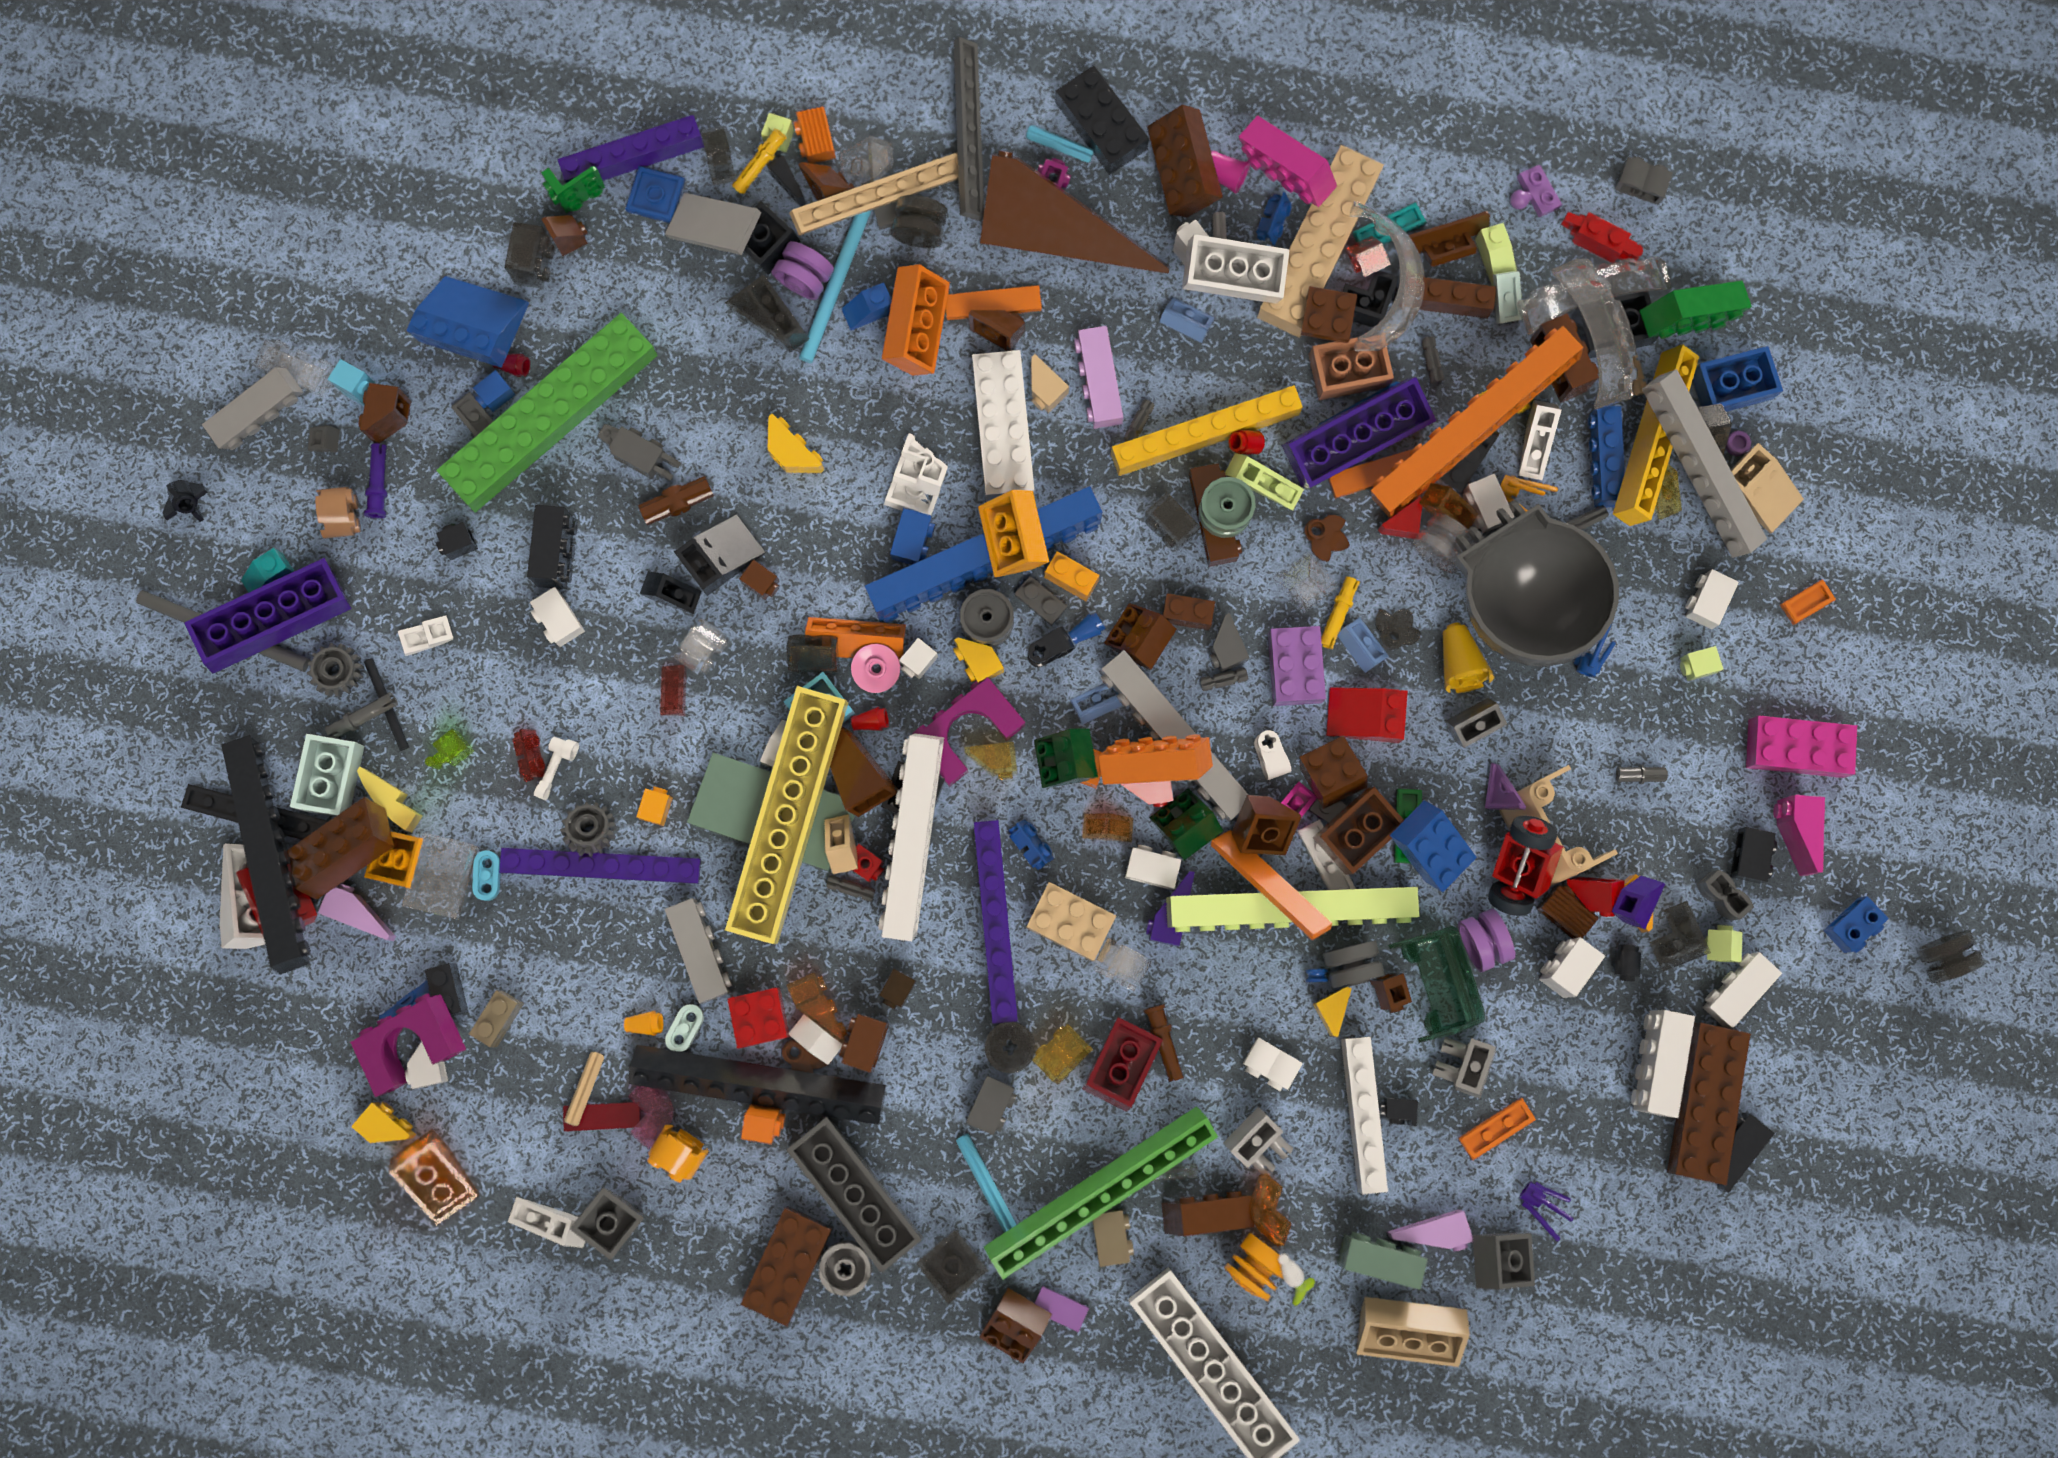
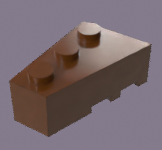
M1241 1191L1226 1192L1224 1197H1218V1194H1205L1203 1199L1182 1197L1179 1198V1201L1161 1203L1165 1234L1191 1236L1254 1227L1251 1196L1242 1195Z

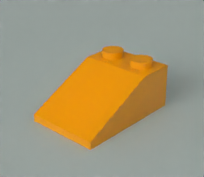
M391 832L394 847L368 864L364 877L410 888L423 838Z

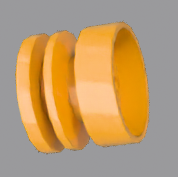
M1249 1232L1240 1244L1242 1250L1247 1254L1246 1258L1243 1259L1233 1254L1232 1258L1240 1266L1236 1269L1227 1262L1224 1269L1229 1272L1238 1285L1253 1296L1263 1298L1268 1302L1271 1296L1262 1288L1266 1284L1276 1291L1277 1286L1270 1280V1277L1275 1275L1283 1279L1279 1262L1280 1255Z

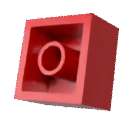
M776 987L727 998L737 1049L790 1038L780 988Z

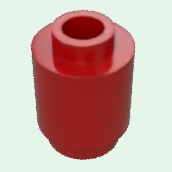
M1238 430L1232 433L1229 438V447L1237 454L1258 455L1265 446L1264 435L1257 430Z

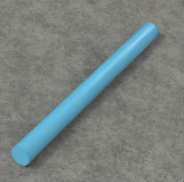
M872 210L853 217L835 263L834 272L828 281L801 350L799 359L812 363Z

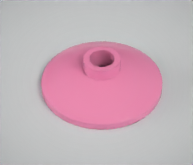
M870 644L864 646L855 654L852 660V677L856 684L867 692L881 693L887 691L899 678V659L894 651L885 645ZM875 664H879L881 666V671L879 673H875L873 671V666Z

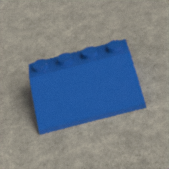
M444 276L415 309L406 331L421 343L502 368L529 302Z

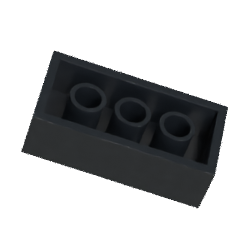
M1094 65L1055 90L1056 105L1086 145L1093 149V154L1109 175L1148 150L1149 137Z

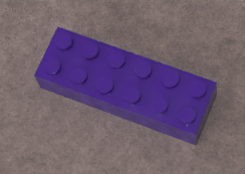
M1414 377L1392 386L1281 446L1301 487L1311 488L1437 420L1417 378Z
M322 558L188 620L184 624L203 664L214 674L352 608L332 568L326 559Z

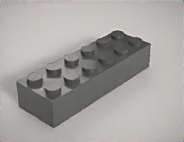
M826 1117L786 1150L881 1273L923 1239L921 1233L830 1117Z

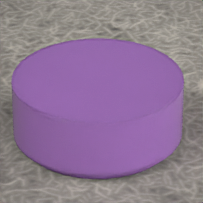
M1742 431L1732 432L1725 440V448L1733 456H1741L1751 447L1750 437Z

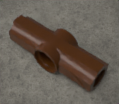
M703 476L683 486H671L665 489L660 496L638 505L648 526L668 516L675 517L681 515V512L686 513L691 509V506L714 497V494L706 477Z

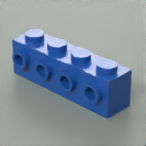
M1597 406L1588 416V428L1591 433L1589 451L1592 452L1590 474L1593 476L1591 496L1594 499V508L1601 505L1606 508L1615 507L1625 474L1621 406Z

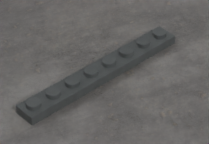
M958 37L954 40L960 215L980 221L984 217L978 44Z

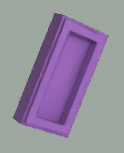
M1044 1286L1041 1287L1035 1301L1036 1305L1052 1313L1051 1320L1079 1332L1089 1307Z

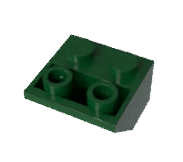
M1090 728L1067 729L1034 740L1042 788L1080 783L1098 778Z
M1189 788L1149 817L1169 845L1184 861L1223 832L1214 813Z

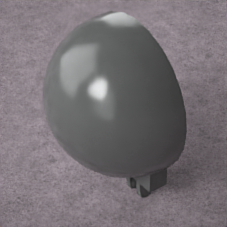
M1513 500L1509 503V507L1517 517L1516 519L1512 520L1509 514L1503 508H1500L1496 513L1504 525L1502 528L1486 538L1483 537L1475 526L1468 529L1469 535L1476 543L1474 546H1471L1462 534L1455 537L1457 544L1463 551V553L1456 557L1454 563L1466 578L1465 603L1469 619L1478 636L1494 652L1507 660L1526 666L1539 667L1564 664L1587 653L1603 638L1611 626L1619 603V582L1616 571L1604 548L1591 535L1574 525L1550 519L1539 504L1525 512L1516 500Z

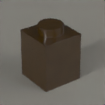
M893 969L879 996L884 998L882 1003L894 1010L897 1006L902 1008L917 981Z

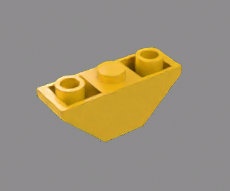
M773 414L769 415L767 450L778 465L786 473H822L824 471L822 457L815 450L810 452L805 447L807 444L798 433L793 435L788 430L790 428L789 424L781 416L777 419Z

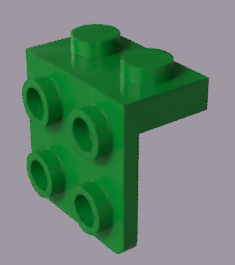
M595 166L590 167L563 186L550 168L541 172L545 180L542 185L548 192L547 195L554 205L559 203L566 214L570 211H577L582 207L583 202L589 198L598 197L605 188L599 171Z

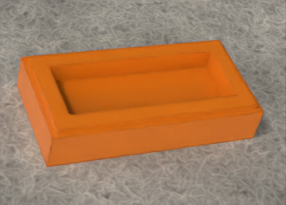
M1822 579L1780 604L1791 623L1795 625L1835 601L1836 598Z

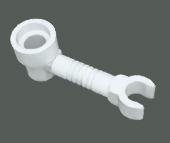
M557 737L551 739L549 751H552L553 754L543 779L534 791V796L543 800L548 799L552 787L551 783L561 759L573 761L579 749L578 742L570 739L565 741Z

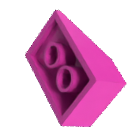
M1792 795L1777 800L1773 809L1774 818H1777V827L1799 875L1808 876L1822 873L1825 797Z

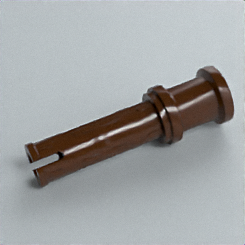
M1164 1003L1146 1008L1143 1011L1144 1014L1148 1015L1151 1025L1150 1033L1163 1039L1159 1051L1167 1073L1168 1082H1172L1173 1080L1176 1081L1184 1078V1075L1182 1074L1170 1035L1172 1026L1168 1024Z

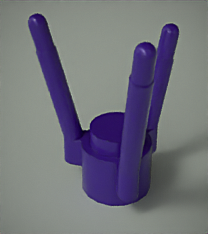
M1529 1181L1519 1195V1198L1523 1200L1521 1205L1528 1209L1546 1231L1559 1242L1560 1237L1533 1206L1539 1208L1544 1204L1572 1222L1574 1220L1573 1217L1545 1199L1546 1195L1544 1193L1568 1203L1571 1202V1199L1542 1186L1538 1182L1534 1184Z

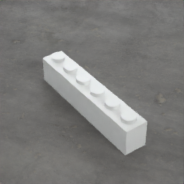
M1371 1037L1341 1039L1357 1189L1361 1194L1388 1192Z

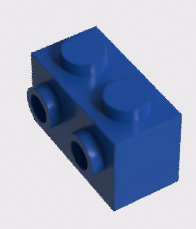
M903 508L890 552L891 560L913 565L927 558L929 547L926 546L928 537H933L935 524L932 523V515Z
M1868 896L1859 897L1823 931L1843 953H1857L1866 946L1865 940L1871 935H1877L1884 929L1883 924L1889 918Z

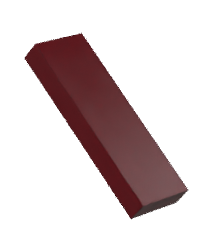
M641 1102L586 1104L578 1126H572L565 1122L564 1119L570 1105L563 1106L564 1132L641 1127Z

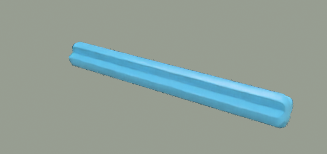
M964 1134L956 1142L1005 1233L1014 1227L1016 1223L969 1134Z

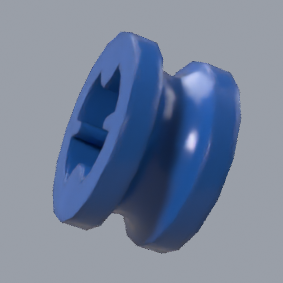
M1328 969L1305 970V973L1308 974L1306 982H1328V978L1325 977Z

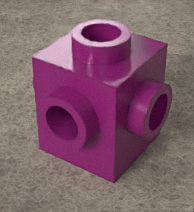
M1052 158V160L1046 159L1044 165H1039L1037 170L1048 179L1051 174H1056L1058 180L1053 183L1060 188L1067 189L1071 175L1067 174L1068 167L1065 166L1064 161Z

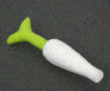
M1282 1254L1279 1256L1281 1273L1284 1281L1290 1287H1295L1292 1304L1297 1306L1304 1299L1307 1291L1314 1287L1315 1280L1314 1278L1304 1280L1302 1269L1289 1259L1286 1254Z

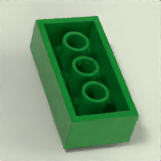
M1742 280L1673 290L1641 309L1640 313L1648 336H1660V339H1664L1675 333L1678 336H1682L1691 331L1700 333L1709 328L1712 331L1721 329L1726 326L1727 321L1743 317V312L1752 308Z

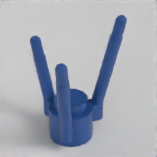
M1611 626L1598 642L1593 654L1585 653L1584 657L1575 658L1574 665L1578 666L1576 670L1578 673L1595 678L1596 673H1600L1602 665L1616 645V642L1612 641L1602 657H1598Z

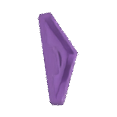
M1491 763L1485 808L1491 810H1526V805L1501 766Z

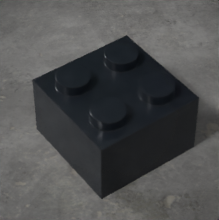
M760 201L754 208H757L761 215L743 253L769 275L777 261L784 260L782 252L790 241L800 243L801 240L782 219Z

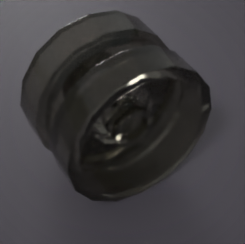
M918 195L901 196L896 202L895 215L897 217L892 222L891 236L897 241L912 247L929 249L942 245L944 235L942 227L946 224L948 209L944 204L928 197Z
M1963 930L1941 937L1916 949L1922 963L1936 962L1926 969L1932 984L1961 977L1986 964L1979 950L1966 951L1976 943L1970 930Z

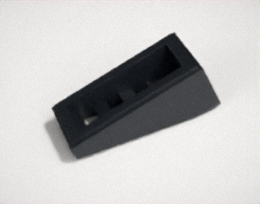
M781 156L767 163L768 171L776 182L801 207L805 206L804 195L785 158Z

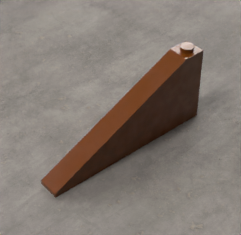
M999 150L998 154L994 153L992 155L980 243L1169 274L1170 266L1020 158L1013 157V152Z

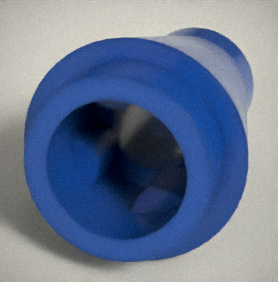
M1095 612L1092 615L1089 613L1068 634L1076 645L1081 641L1101 635V631L1106 628Z

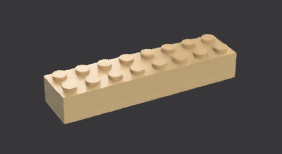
M1343 145L1340 146L1330 166L1337 187L1319 208L1311 204L1289 249L1284 297L1277 304L1263 302L1257 316L1258 319L1294 336L1301 337L1309 286L1325 288L1380 176L1384 164Z

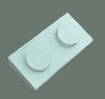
M1512 271L1493 274L1494 286H1496V323L1523 320L1520 272Z

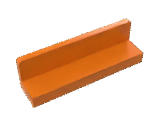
M809 617L805 630L806 655L854 658L855 654L864 646L881 644L893 650L900 660L904 653L906 624Z

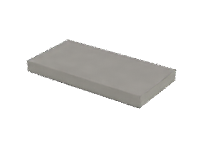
M684 193L665 235L670 239L742 255L761 212L753 207Z

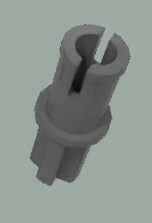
M1639 765V767L1616 768V781L1618 783L1639 782V784H1644V782H1665L1668 778V771L1665 767H1644V765Z

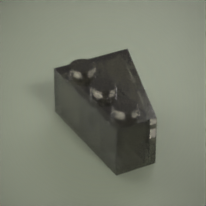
M764 274L725 302L733 314L790 353L810 339Z

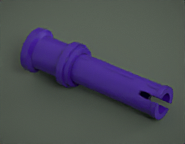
M379 443L371 444L370 477L369 488L365 490L367 508L364 510V516L368 518H386L384 503L388 493L384 489L387 446L382 444L380 447Z

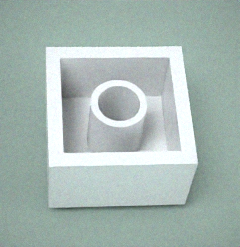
M1581 937L1567 941L1563 940L1554 951L1557 955L1553 961L1548 960L1541 968L1542 976L1539 980L1563 998L1576 997L1605 955Z

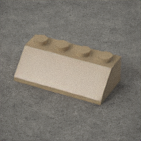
M1365 1297L1360 1311L1357 1354L1459 1367L1470 1336L1467 1309Z

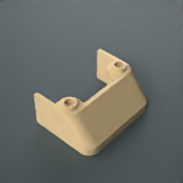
M1569 765L1517 791L1526 805V810H1499L1509 830L1513 820L1518 816H1534L1549 822L1542 809L1543 806L1553 800L1555 795L1554 788L1549 780L1571 770ZM1557 836L1555 843L1562 845ZM1575 847L1568 851H1565L1563 848L1550 886L1571 878L1618 854L1616 849L1592 859L1590 853L1584 848Z

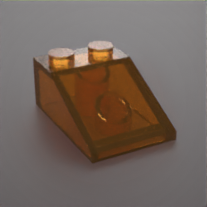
M433 1128L390 1158L389 1173L436 1225L445 1221L479 1196L477 1189L448 1145Z

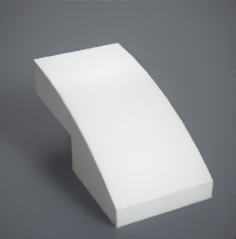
M447 616L423 621L422 625L398 631L405 656L453 640Z

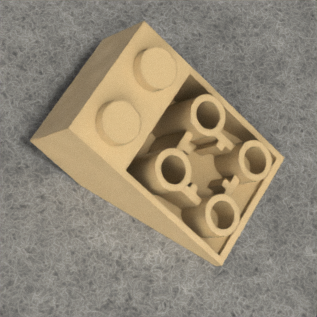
M1759 443L1751 448L1731 469L1757 521L1770 533H1773L1804 500L1777 459Z

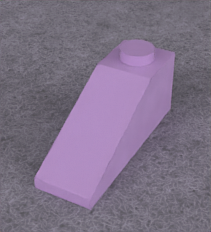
M341 883L326 893L319 908V914L390 941L395 940L396 936L360 895L353 893V887Z
M1460 1209L1387 1232L1388 1237L1392 1239L1447 1249L1452 1248L1453 1251L1468 1248L1467 1243L1473 1242L1465 1212Z

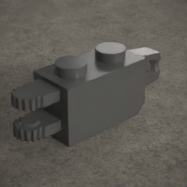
M604 424L597 435L600 440L609 446L610 453L614 456L615 460L652 480L656 474L669 481L673 478L669 471L660 468L663 461L676 468H679L681 464L678 460L665 453L664 449H662L664 446L654 439L648 441L642 438L643 434L632 427L629 430L622 426L618 429Z

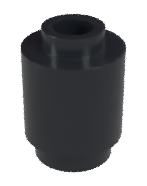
M1618 945V950L1615 953L1614 975H1618L1619 980L1634 982L1635 977H1640L1642 953L1639 952V946Z

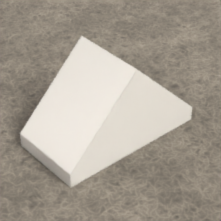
M805 1014L789 1032L793 1039L827 1065H829L842 1047V1043Z

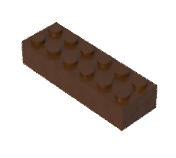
M1694 1023L1679 1116L1675 1120L1667 1173L1727 1185L1751 1033L1704 1023Z

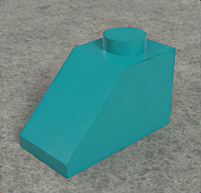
M272 548L252 561L241 582L247 591L251 592L294 572V569L283 553Z

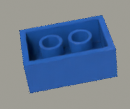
M1769 346L1700 363L1697 365L1693 377V383L1704 417L1770 401L1783 392Z
M1425 800L1390 834V837L1422 879L1442 893L1477 858L1445 813Z

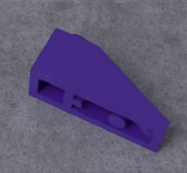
M1189 871L1170 896H1190L1195 872ZM1165 902L1155 914L1153 920H1148L1146 934L1150 935L1149 941L1176 947L1180 946L1183 932H1175V927L1168 928L1167 903Z

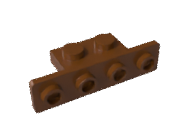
M1484 211L1401 237L1398 243V255L1402 259L1423 252L1431 267H1435L1476 254L1477 246L1471 237L1478 235L1481 229L1489 227L1490 214L1488 211Z

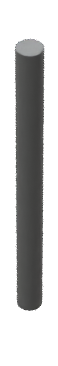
M141 590L136 597L137 604L183 623L201 615L198 612L144 590ZM278 645L259 652L261 655L303 672L307 670L308 662H310V658Z

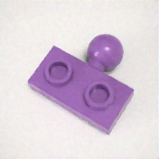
M1540 165L1528 169L1517 176L1523 190H1517L1511 195L1510 203L1513 208L1518 210L1524 209L1530 201L1540 218L1562 206Z

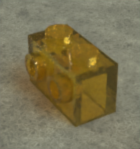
M1069 1024L1058 1028L1053 1034L1054 1038L1048 1044L1040 1046L1035 1052L1036 1056L1032 1059L1049 1079L1057 1085L1094 1050Z

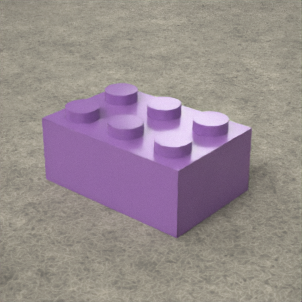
M1320 626L1271 629L1268 633L1273 706L1323 703L1326 699Z

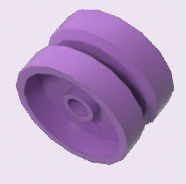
M790 241L782 252L785 260L777 261L771 271L772 275L789 290L804 298L817 300L824 289L821 282H827L830 279L834 268L826 258L815 250L801 243Z
M1493 908L1479 913L1478 921L1473 917H1469L1458 922L1462 943L1471 962L1479 972L1494 968L1495 960L1500 964H1504L1515 959V949L1509 931L1498 912Z

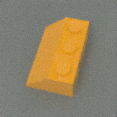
M1011 490L978 506L994 577L1033 570L1049 562L1033 491Z

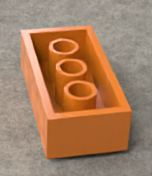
M920 264L897 268L882 360L913 376L935 373L950 282Z
M1199 734L1188 735L1185 739H1177L1176 736H1166L1162 740L1153 741L1152 737L1138 739V742H1130L1129 739H1119L1099 755L1103 785L1199 780L1213 767L1209 737L1201 738Z

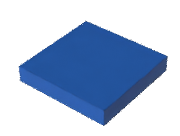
M639 166L625 208L626 212L670 223L677 209L686 181L685 178Z

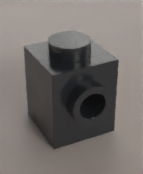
M464 522L446 525L442 528V531L436 533L439 539L436 545L440 554L447 556L450 560L478 549L469 526Z

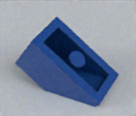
M884 282L861 291L842 308L851 331L889 316L892 300Z

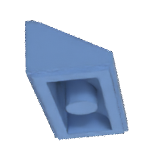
M1172 297L1163 311L1160 323L1202 343L1215 318Z
M1360 617L1340 630L1338 638L1364 673L1389 657Z
M1103 684L1070 700L1081 724L1084 725L1123 706L1116 697L1119 693L1113 688L1116 695L1102 701L1101 695L1097 693L1108 688ZM1092 696L1094 706L1081 711L1077 703Z

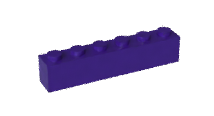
M690 115L557 160L565 183H568L592 166L597 168L604 181L637 170L639 166L653 165L704 148L705 146L695 117Z

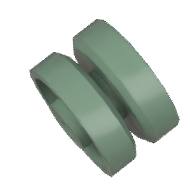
M1221 477L1211 482L1205 489L1198 508L1199 519L1203 527L1212 535L1221 538L1234 537L1242 533L1249 525L1256 508L1255 496L1251 488L1242 480L1234 477Z

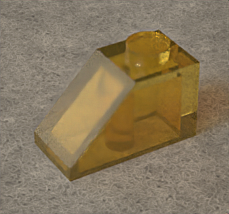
M1669 464L1667 465L1655 506V512L1660 520L1682 511L1678 473Z
M1014 742L964 747L965 755L992 777L998 776V780H1008L1013 778V774H1017Z

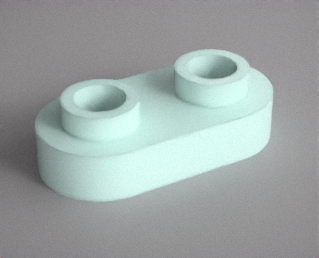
M689 1004L679 1010L665 1038L666 1045L670 1050L684 1052L691 1046L704 1021V1013L699 1006ZM691 1012L696 1015V1019L693 1022H689L687 1019L688 1014ZM677 1035H682L684 1038L683 1043L680 1045L675 1042Z

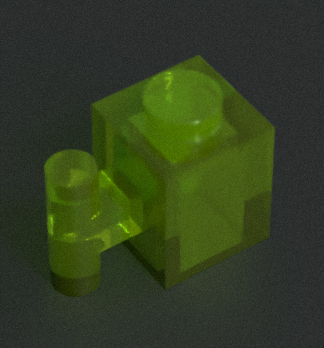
M452 728L433 743L438 753L433 757H427L425 764L435 770L441 769L445 762L455 767L472 754L474 750L460 732Z

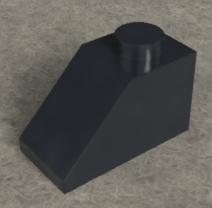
M649 571L640 591V595L655 602L694 614L702 591L665 573Z

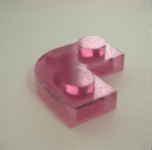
M637 1086L628 1098L639 1106L646 1115L632 1129L630 1134L649 1150L664 1126L671 1124L673 1105L669 1097L661 1089Z

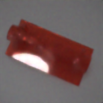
M520 729L519 732L514 733V738L512 739L516 756L524 755L525 757L517 761L520 777L524 779V782L532 781L534 778H543L545 763L541 757L540 740L536 730Z

